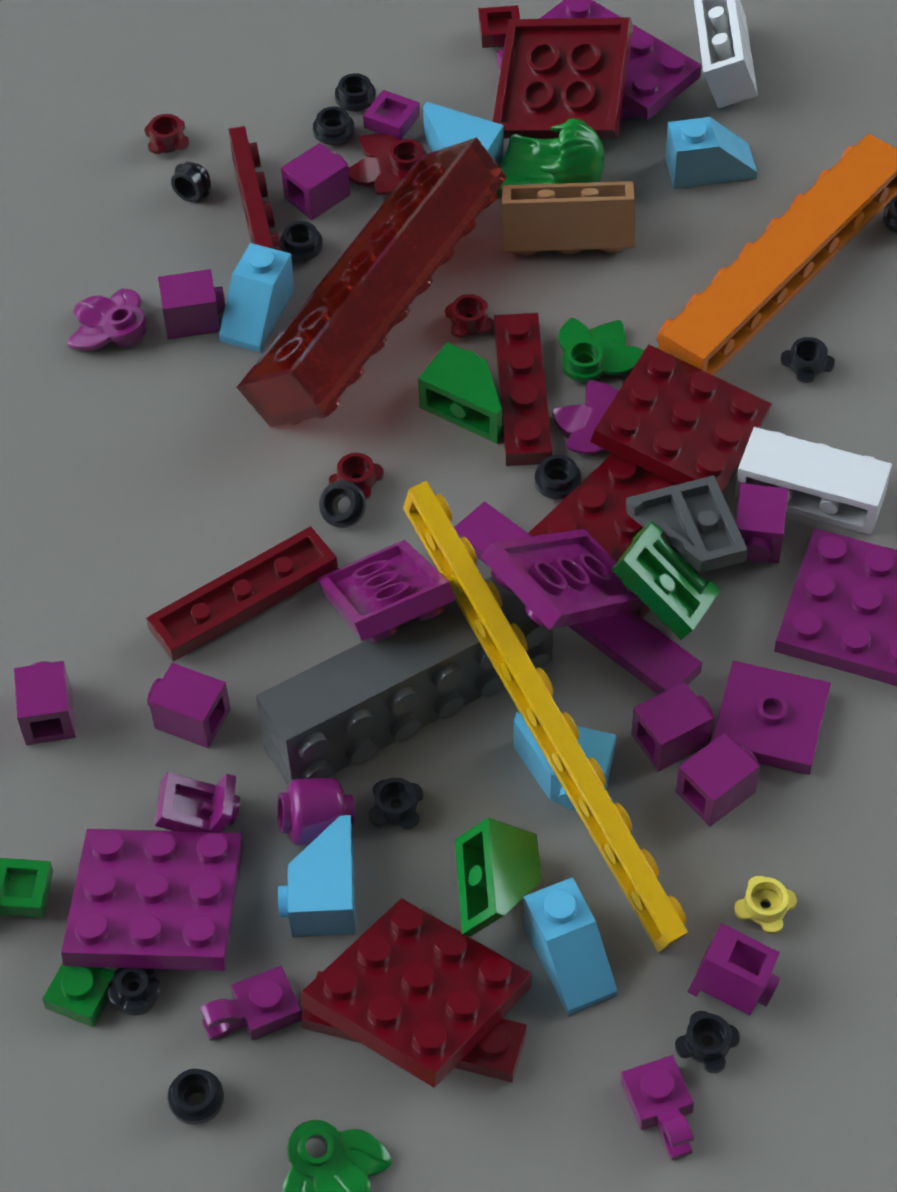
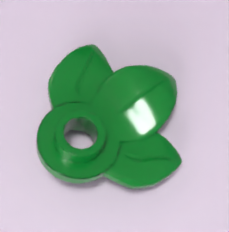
M571 317L561 327L558 334V343L564 351L562 370L569 378L579 382L594 381L603 374L618 376L630 373L645 350L634 346H625L626 335L621 320L588 329L581 321Z
M309 1120L298 1125L288 1139L286 1150L292 1167L283 1183V1192H371L370 1181L367 1176L381 1173L391 1166L392 1161L383 1144L374 1136L361 1129L338 1132L328 1122ZM313 1138L321 1140L326 1147L325 1155L320 1158L310 1156L306 1150V1142Z

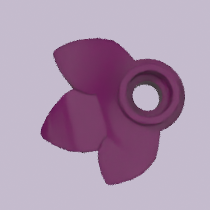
M122 288L115 292L110 299L103 296H90L78 302L73 309V313L81 326L67 340V345L78 350H96L111 341L121 347L130 346L140 341L146 333V316L140 308L142 303L140 295L134 290Z
M589 380L586 385L585 404L557 407L552 410V416L558 428L565 434L570 435L566 442L567 449L585 455L596 454L605 450L590 441L594 429L619 390L605 383Z

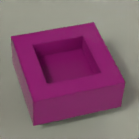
M382 90L363 115L364 128L379 134L394 135L399 140H402L420 116V103Z

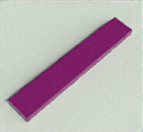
M485 501L454 527L459 537L464 536L470 541L476 557L482 562L484 561L480 557L492 542L531 537L530 534ZM634 611L568 626L658 695L684 681L688 685L701 673L702 662Z

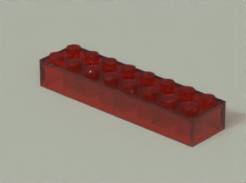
M477 137L419 157L236 387L269 427L288 423L295 425L303 420L316 417L323 419L331 415L339 407V397L345 389L358 381L363 375L364 369L362 367L368 359L386 345L388 341L386 336L390 330L409 315V306L416 296L422 294L431 286L433 282L431 277L435 271L453 257L455 253L453 248L458 241L475 228V219L480 212L497 199L496 191L507 177Z

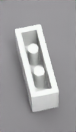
M694 0L703 73L718 109L758 96L746 15L740 0Z
M754 427L738 467L734 498H739L741 483L787 488L789 490L786 512L872 535L886 494L892 463L877 460L871 456H862L832 448L826 444L813 443L787 436L781 432Z

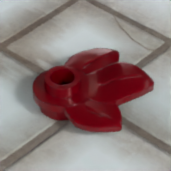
M389 134L359 136V144L366 157L349 167V180L361 186L374 185L377 195L397 193L408 185L411 178L425 172L428 167V154L418 141L412 139L399 140L394 135Z

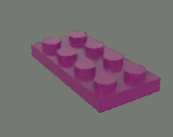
M563 0L539 19L613 18L620 16L593 0ZM633 24L622 106L643 119L649 120L701 77L702 64Z
M585 529L492 542L480 557L492 569L491 575L493 579L506 590L513 591L526 605L525 610L528 616L534 622L549 630L637 611L644 604L611 570L617 562Z
M402 540L317 578L324 596L361 641L367 639L370 641L386 639L398 631L399 625L414 618L418 621H423L436 617L445 610L444 605L456 600L450 582L406 540Z

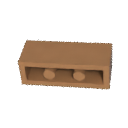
M634 181L503 185L502 223L504 252L532 255L538 251L557 250L563 254H574L583 249H601L605 252L615 253L623 251L625 248H635Z

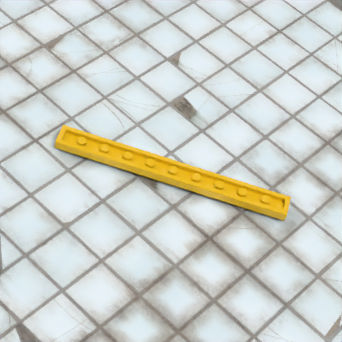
M427 481L409 488L403 506L404 512L438 571L450 582L458 606L656 951L660 953L675 945L688 933L684 926L686 924V916L680 903L674 896H667L657 879L659 877V870L654 858L646 849L640 850L630 833L632 831V823L624 807L618 802L615 804L612 802L604 788L606 780L600 765L593 757L587 758L579 745V732L574 720L567 712L561 713L552 698L553 687L549 677L542 668L538 667L535 669L526 653L528 646L524 634L515 623L509 624L501 610L502 599L498 589L491 580L485 581L476 567L477 557L473 546L466 537H459L451 523L452 513L448 503L441 494H434Z

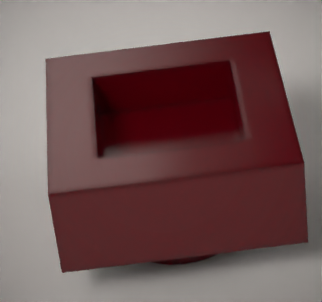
M518 5L478 8L482 48L504 47L508 19H520Z

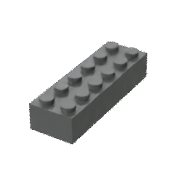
M493 577L488 578L499 591L502 599L501 610L509 624L515 623L524 634L528 646L526 653L535 669L538 667L544 668L552 660L553 629L549 630L534 622L526 613V605L513 591L506 590L500 586ZM456 600L444 605L445 610L436 617L423 621H418L414 618L399 625L398 631L386 639L380 641H370L367 639L256 695L264 749L287 785L294 779L330 778L332 774L351 764H362L369 760L376 751L396 741H406L413 737L420 728L438 719L450 718L468 703L482 696H492L504 687L502 680Z

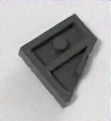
M714 475L626 498L627 514L642 527L653 521L663 531L660 536L699 573L747 560L748 549Z

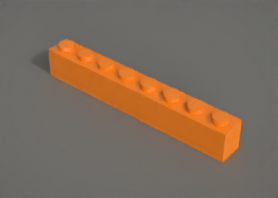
M869 133L857 145H850L834 167L830 170L825 169L819 175L815 185L805 194L800 193L794 199L787 212L780 218L775 217L772 219L764 234L754 243H747L740 252L739 257L728 268H721L715 275L712 283L701 294L695 293L689 299L685 309L674 320L668 319L662 325L657 335L658 349L715 375L890 203L892 198L897 196V148Z

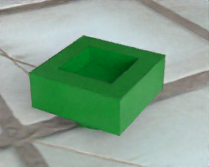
M0 858V915L44 918L54 872L50 861Z
M62 963L42 998L44 1006L48 1010L94 1027L109 1000L107 989L112 984L111 980L115 972L104 967L63 966Z

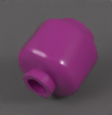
M336 778L294 779L288 784L286 792H279L278 828L280 834L287 833L294 845H309L339 816L351 815V824L354 825L355 804L353 795H344L343 788Z

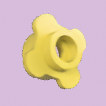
M754 876L748 881L745 897L736 901L734 912L737 918L742 921L751 920L761 925L765 933L777 934L783 929V918L787 911L793 910L796 907L797 898L795 893L786 889L780 881L770 877ZM763 901L768 902L770 907L763 908L760 903Z

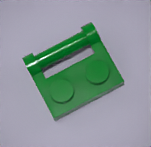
M651 521L632 539L631 545L611 570L630 591L634 592L656 614L658 620L663 625L667 626L682 640L695 629L721 590L711 580L705 582L660 536L663 531Z

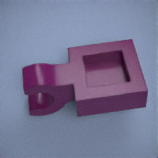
M282 966L232 984L231 992L234 1000L217 999L200 1007L204 1017L202 1024L210 1041L223 1038L243 1027L247 1028L251 1040L299 1022L302 1018L301 1007Z
M671 1055L622 1071L620 1082L640 1130L657 1125L671 1160L691 1154L692 1148L689 1142L694 1141V1137L685 1115L693 1113L694 1102L674 1056Z

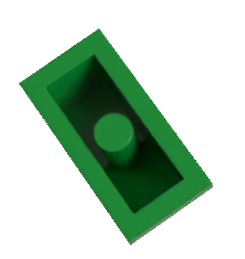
M447 342L418 377L419 408L498 444L502 439V407L487 361L470 350H463Z
M489 817L455 839L462 935L471 937L505 916L523 899V896H526L541 882L538 840L535 833Z

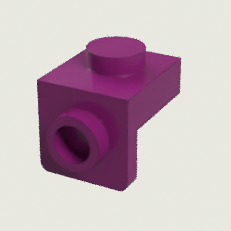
M167 772L160 783L154 826L171 831L221 832L226 825L231 826L236 820L240 807V796L234 794L236 776L226 773L218 784L214 785Z

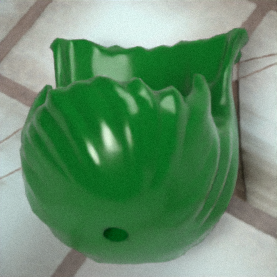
M575 118L568 119L563 124L550 127V130L560 132L559 138L536 139L518 134L511 135L504 158L501 160L498 176L492 187L494 198L499 199L502 197L503 185L600 182L604 171V147L599 136L591 126Z

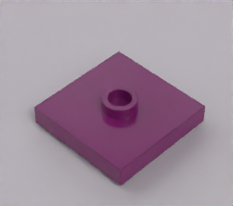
M733 660L712 741L725 732L735 743L748 747L755 755L758 763L810 775L831 682Z

